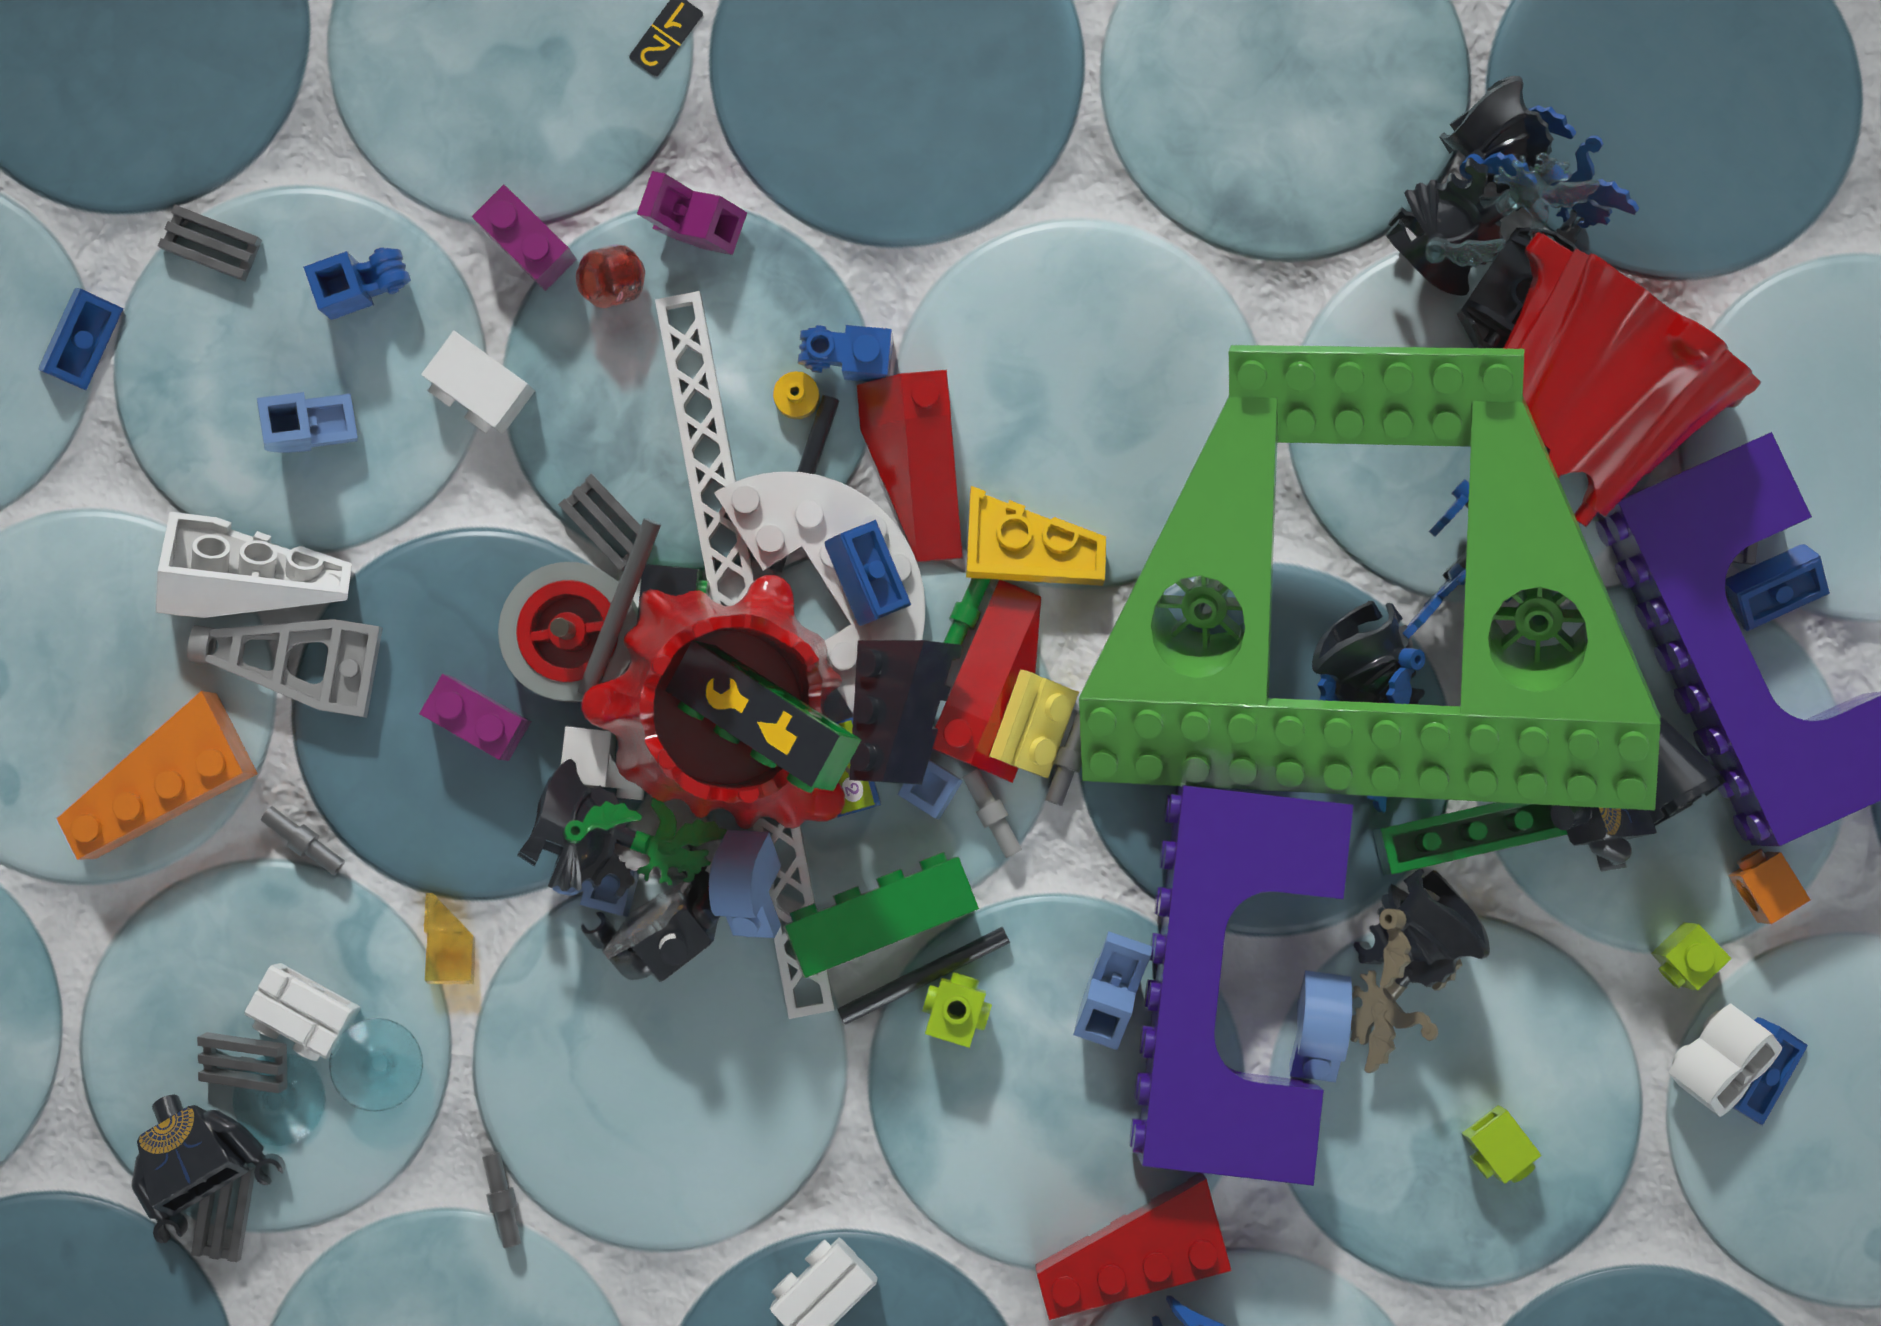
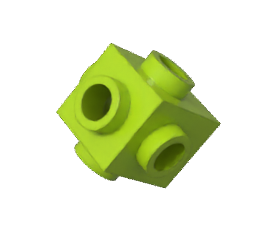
M953 972L951 980L941 978L939 987L930 985L922 1012L930 1014L925 1034L970 1048L975 1029L985 1030L992 1004L984 1002L986 991L978 989L980 980ZM953 1001H961L966 1009L962 1014L955 1015L949 1011L948 1005Z

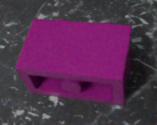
M504 184L471 216L480 228L544 291L577 260L570 248Z
M446 674L440 676L419 713L456 736L503 761L510 760L532 722L457 678Z

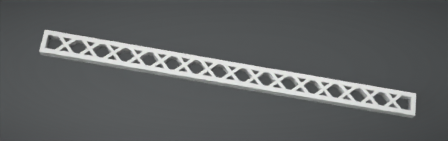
M700 291L655 299L705 572L707 581H709L710 599L720 605L724 603L727 606H732L745 596L755 578L749 548L734 524L726 519L728 514L723 506L717 513L703 503L702 495L712 480L725 487L736 482L702 295ZM693 305L695 321L684 335L670 325L668 310ZM697 334L699 335L700 345L693 341ZM673 337L680 341L676 348H674ZM688 347L701 355L704 362L693 379L681 372L677 364ZM705 378H707L709 390L701 385ZM681 381L688 385L684 393L682 391ZM696 391L709 399L712 404V409L702 423L687 415L686 406ZM714 421L717 434L709 429ZM689 425L697 430L692 438ZM704 436L717 443L720 447V454L710 468L696 460L694 450ZM722 466L724 469L725 479L719 474H717ZM697 469L705 474L700 482ZM706 514L713 518V521L711 522L709 527L707 525ZM721 524L734 532L737 538V543L727 557L714 550L710 541ZM739 554L742 568L734 563ZM714 558L722 563L717 572ZM729 568L744 578L746 586L735 603L721 594L719 589V583ZM760 818L753 825V830L765 832L764 828L773 833L771 839L774 845L780 838L795 848L796 854L795 860L786 873L781 869L779 870L777 876L781 880L776 888L773 882L769 890L781 923L778 933L774 938L788 1018L793 1019L834 1011L835 1006L828 969L809 977L820 985L823 1002L797 1007L794 988L802 978V974L796 958L787 953L786 942L788 938L786 932L783 933L781 919L787 923L792 922L788 913L779 908L777 901L778 896L788 883L803 893L805 903L802 907L815 903L801 825L791 829L792 837L783 832L786 828L783 825L779 824L776 827L764 818ZM797 868L801 883L792 877ZM790 965L798 969L793 979L791 976Z

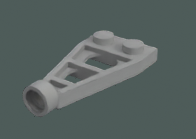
M336 619L220 629L195 625L189 636L187 657L192 662L213 664L317 710L367 718L383 628ZM274 640L278 643L273 670L266 671L244 663L243 654L247 641ZM218 641L219 647L218 650L215 652L216 643ZM322 642L328 647L324 678L320 683L311 684L296 678L290 673L288 663L290 651L294 646L300 643Z

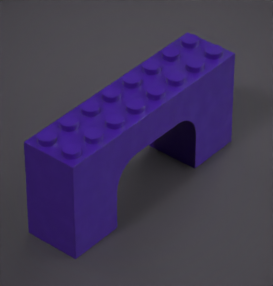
M1773 433L1765 434L1622 499L1606 517L1597 513L1596 515L1599 519L1595 523L1597 533L1605 546L1612 547L1618 563L1615 564L1617 576L1625 588H1631L1638 602L1634 607L1636 616L1645 630H1651L1658 645L1654 648L1656 659L1665 672L1670 671L1677 688L1674 689V696L1678 706L1684 714L1690 713L1697 728L1693 732L1695 742L1704 756H1710L1714 767L1727 781L1718 788V791L1725 799H1730L1737 815L1733 816V822L1741 838L1744 841L1749 840L1751 846H1782L1881 801V691L1861 694L1806 720L1790 715L1775 702L1727 602L1725 593L1726 575L1732 561L1742 550L1812 518Z
M1184 785L1177 786L1175 794L1167 795L1164 822L1172 823L1170 841H1162L1159 868L1167 869L1165 887H1157L1154 914L1162 916L1160 934L1152 933L1150 946H1153L1150 961L1157 963L1155 980L1147 979L1144 1006L1148 1007L1152 1014L1150 1026H1142L1139 1053L1142 1054L1143 1058H1147L1145 1073L1137 1072L1134 1100H1137V1105L1142 1106L1140 1119L1132 1118L1129 1146L1132 1147V1152L1137 1154L1142 1166L1314 1186L1324 1090L1310 1080L1249 1074L1228 1067L1222 1061L1216 1048L1215 1022L1225 931L1233 911L1247 898L1263 892H1283L1344 899L1353 815L1352 804Z

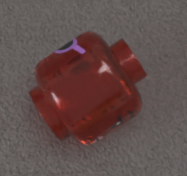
M614 244L587 252L582 257L576 271V285L579 292L590 303L599 308H610L629 303L637 299L643 291L645 281L644 265L637 254L626 245Z

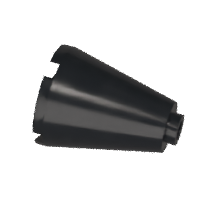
M1661 715L1655 810H1649L1655 826L1692 806L1695 801L1702 797V794L1708 796L1727 782L1723 775Z

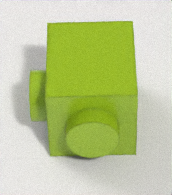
M1683 922L1651 953L1661 964L1658 968L1660 973L1674 987L1679 989L1682 986L1683 988L1696 991L1704 986L1732 959L1700 924Z
M1499 1105L1462 1132V1135L1475 1150V1153L1469 1156L1486 1179L1494 1175L1496 1179L1504 1184L1510 1180L1513 1183L1519 1182L1533 1172L1536 1168L1533 1162L1542 1156L1508 1110Z

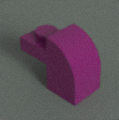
M652 171L637 215L654 224L652 229L675 240L705 250L733 255L747 212L720 195L693 191L665 173Z

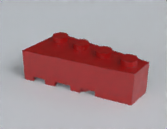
M1198 1173L1190 1177L1185 1183L1169 1192L1166 1191L1151 1199V1202L1137 1210L1110 1222V1225L1090 1236L1087 1235L1035 1265L1049 1320L1232 1271L1205 1175Z

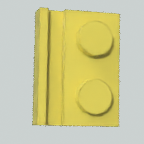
M1020 669L989 757L1033 774L1049 778L1079 692L1032 672Z

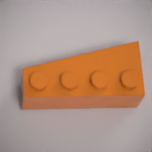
M200 691L56 819L77 860L97 859L252 778L258 773L218 694Z

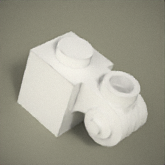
M565 726L561 764L568 759H572L576 763L580 780L587 788H595L600 785L602 787L617 788V798L644 800L645 791L635 783L626 780L618 771L615 758L617 738L610 731Z

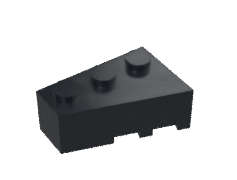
M858 640L852 734L860 738L861 742L850 760L849 780L922 785L938 733V729L933 727L940 701H947L951 687L945 684L953 658L960 659L964 645L926 640Z

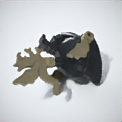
M1418 869L1403 881L1407 885L1409 894L1391 884L1388 888V894L1383 895L1381 898L1382 907L1378 908L1377 911L1379 924L1369 926V930L1375 938L1373 947L1371 948L1368 942L1356 941L1353 944L1358 952V959L1361 964L1381 965L1384 963L1380 987L1376 985L1377 973L1375 970H1368V975L1360 974V977L1368 985V992L1362 991L1359 986H1354V992L1352 993V999L1360 997L1363 1005L1361 1008H1355L1356 1014H1352V1036L1350 1040L1352 1042L1359 1040L1361 1045H1365L1369 1041V1052L1364 1070L1366 1073L1378 1070L1380 1064H1388L1389 1054L1396 1049L1393 1042L1396 1036L1393 1026L1397 1029H1406L1421 1024L1423 1026L1421 1029L1422 1036L1428 1041L1436 1039L1439 1034L1436 1024L1431 1023L1429 1016L1423 1012L1405 1013L1397 1004L1396 1000L1405 991L1410 982L1421 983L1426 987L1432 986L1434 991H1439L1446 986L1447 981H1455L1456 971L1462 966L1460 958L1472 956L1484 959L1489 956V939L1481 920L1436 870H1432L1422 878L1424 870ZM1425 889L1439 896V900L1435 901Z

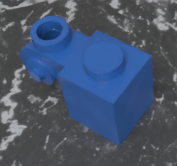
M378 248L374 250V254L369 256V261L359 263L352 255L345 251L303 266L318 310L331 320L374 305L372 297L386 292L395 294L411 281L409 273L405 271L406 264L402 263L403 256L399 249Z
M816 325L815 328L800 331L802 344L799 345L801 353L798 355L797 363L810 369L811 372L822 373V369H829L830 365L842 367L844 380L870 382L890 376L893 348L892 329L846 325L845 333L831 332L826 330V326Z

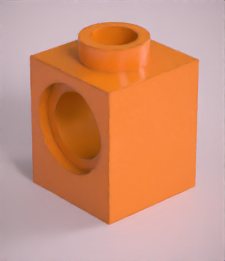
M1757 849L1739 859L1737 864L1740 868L1728 875L1757 923L1773 924L1811 901L1781 852L1767 851L1764 853L1762 849Z

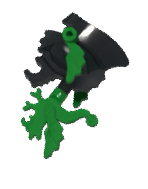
M568 759L548 779L538 802L536 821L532 833L517 856L530 865L535 866L542 849L556 854L558 857L548 887L559 886L562 891H568L571 887L579 891L585 880L590 881L592 887L597 889L601 885L603 878L613 877L618 882V889L614 895L619 899L624 895L626 889L635 883V879L630 873L631 869L626 868V862L620 861L619 856L614 853L616 843L649 857V864L639 867L636 871L638 875H644L645 882L649 881L651 870L658 867L661 874L659 884L666 882L668 886H671L673 881L667 875L669 868H678L677 872L679 874L686 871L688 876L683 879V882L690 883L694 880L695 874L701 871L702 867L710 866L711 861L704 859L709 854L707 849L689 851L682 847L690 845L696 848L711 841L722 840L727 830L719 828L715 821L705 823L697 818L692 824L685 823L675 835L677 819L673 812L663 802L653 797L651 799V807L660 822L655 836L626 827L627 823L640 821L642 815L637 811L629 810L625 803H620L617 800L615 793L606 791L601 785L595 788H587L580 780L576 763L572 759Z

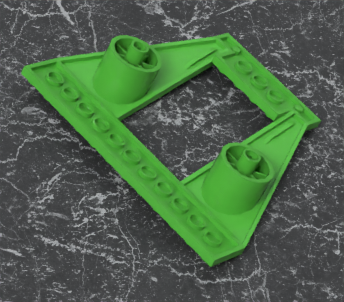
M1231 345L1228 351L1229 396L1079 696L1082 781L1655 810L1660 714L1523 397L1525 349ZM1277 443L1471 447L1461 706L1269 698ZM1195 577L1193 582L1189 578ZM1175 583L1186 592L1184 596L1164 595L1165 590ZM1229 590L1233 592L1236 598L1227 597ZM1511 596L1519 603L1517 607H1500ZM1569 599L1578 609H1562L1560 604ZM1168 608H1181L1184 617L1177 621ZM1227 610L1243 611L1244 622L1238 625L1227 615ZM1496 620H1515L1516 627L1506 635ZM1563 622L1583 623L1571 637L1562 629ZM1192 624L1195 627L1202 628L1203 633L1192 631L1186 626ZM1219 624L1227 631L1210 634V628H1214ZM1524 636L1529 640L1536 641L1535 646L1519 643L1517 640ZM1552 637H1555L1560 642L1556 645L1540 647L1541 641L1549 640Z

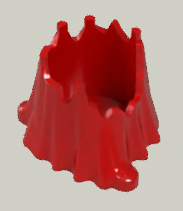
M1537 232L1525 250V254L1530 260L1533 280L1521 314L1503 349H1525L1523 397L1545 447L1550 449L1549 457L1558 478L1561 475L1573 472H1584L1587 475L1588 487L1583 497V502L1574 513L1576 520L1587 527L1597 513L1606 517L1645 474H1649L1695 431L1726 407L1735 408L1739 406L1745 396L1758 388L1761 381L1745 363L1728 350L1727 344L1720 337L1703 325L1672 310L1644 287L1623 275L1597 255L1592 253L1588 255L1578 249L1572 252L1548 236Z
M765 575L757 578L750 584L745 596L732 606L717 604L700 590L689 591L684 595L677 596L668 595L653 589L643 592L639 600V620L626 633L623 639L631 656V664L628 670L615 679L590 687L585 692L581 701V710L584 717L591 724L606 729L616 736L618 740L616 766L619 773L626 780L635 783L658 801L666 802L671 799L684 801L697 817H706L710 811L717 808L728 810L734 816L736 823L743 829L751 828L758 819L763 817L775 819L779 824L791 829L799 827L806 820L827 822L836 818L842 812L845 805V793L839 783L834 791L814 788L812 793L794 786L786 779L789 772L778 765L775 768H771L758 762L750 756L751 747L742 741L739 744H735L722 738L713 731L716 726L715 723L706 717L703 720H699L684 713L677 707L680 700L665 691L691 641L694 640L716 645L828 718L824 710L825 700L833 690L842 684V679L828 662L825 640L817 633L803 627L797 620L794 612L793 591L786 580L776 575Z

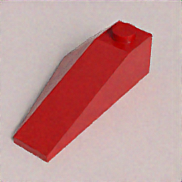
M947 369L901 373L857 385L861 433L917 563L963 559Z
M998 581L935 727L938 729L933 750L1013 783L1019 768L989 757L1020 669L1036 674L1041 596L1006 581Z

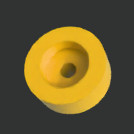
M794 371L779 378L774 387L773 398L778 410L784 416L791 419H803L810 416L818 407L820 393L812 377L806 373ZM794 391H799L798 395H792Z

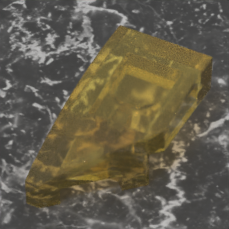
M426 893L424 933L427 935L425 982L427 984H474L475 937L433 893Z

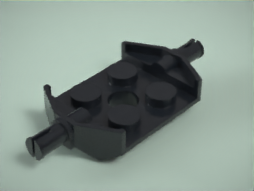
M1572 209L1570 211V218L1562 224L1560 229L1557 228L1555 232L1537 227L1516 228L1511 233L1504 247L1457 313L1474 348H1504L1524 305L1516 295L1517 285L1521 282L1532 283L1533 280L1530 260L1525 254V250L1537 232L1548 236L1572 252L1577 249L1574 245L1577 242L1575 238L1582 229L1578 222L1584 221V218L1579 217L1572 228L1571 225L1577 218L1575 210Z

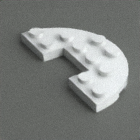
M803 472L763 473L741 479L715 491L714 494L763 571L802 547L851 625L825 640L827 646L828 662L842 679V684L837 689L853 713L858 640H922L925 625L924 586L920 569L906 538L894 521L868 497L852 487L820 475ZM876 520L909 597L911 606L859 626L824 543L840 533Z

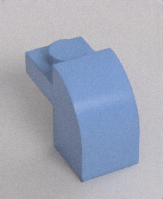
M304 392L257 398L264 449L266 451L278 453L311 451V447L358 441L351 393L305 399Z
M727 830L714 855L709 876L710 906L715 916H726L733 936L775 938L781 926L769 894V890L781 868V863L769 832Z
M1108 931L1098 959L1096 958L1079 1008L1073 1035L1118 1050L1131 1018L1136 992L1150 960L1153 946Z
M1305 970L1297 1002V1034L1289 1063L1290 1076L1336 1083L1341 1061L1345 1062L1350 1038L1352 1020L1351 976Z

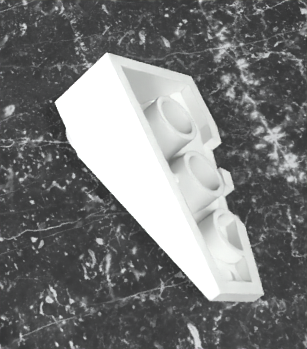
M170 512L157 572L156 613L208 618L346 601L348 599L352 563L302 546L291 550L271 543L270 535L258 531L253 537L231 529L232 522L217 517Z

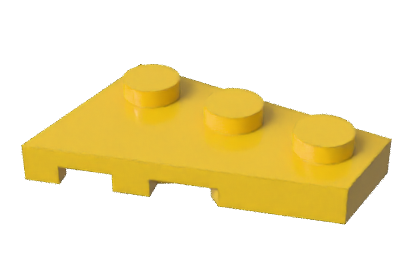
M971 486L966 578L1104 585L1106 536L1056 517L1052 519L1025 510L1026 506L1011 500H1009V503L986 495V491Z

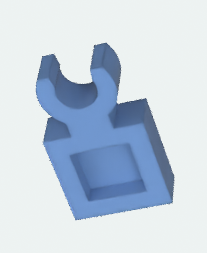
M929 759L922 785L903 784L897 795L939 820L963 780Z
M630 871L635 879V883L630 888H627L624 895L619 899L614 895L618 889V882L610 876L603 878L601 885L597 889H594L592 883L586 880L582 883V888L579 891L573 887L568 891H562L559 886H555L552 889L559 894L569 896L583 891L580 905L628 917L639 875L636 871Z

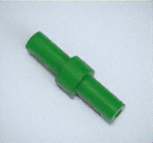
M971 578L962 601L956 602L949 617L952 624L943 643L962 645L968 631L974 630L981 615L978 608L991 579Z

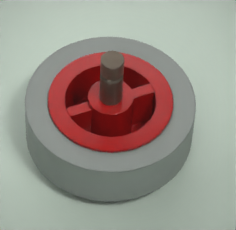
M578 562L549 564L524 577L507 597L500 614L498 628L501 653L508 668L517 680L526 688L541 696L562 702H581L584 695L578 692V688L619 582L594 566ZM632 600L601 683L623 675L631 664V656L623 639L626 633L637 624L638 608L634 600Z

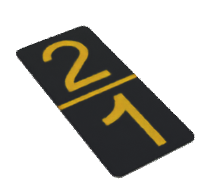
M670 0L630 53L629 58L653 76H659L701 19L703 12L687 0Z

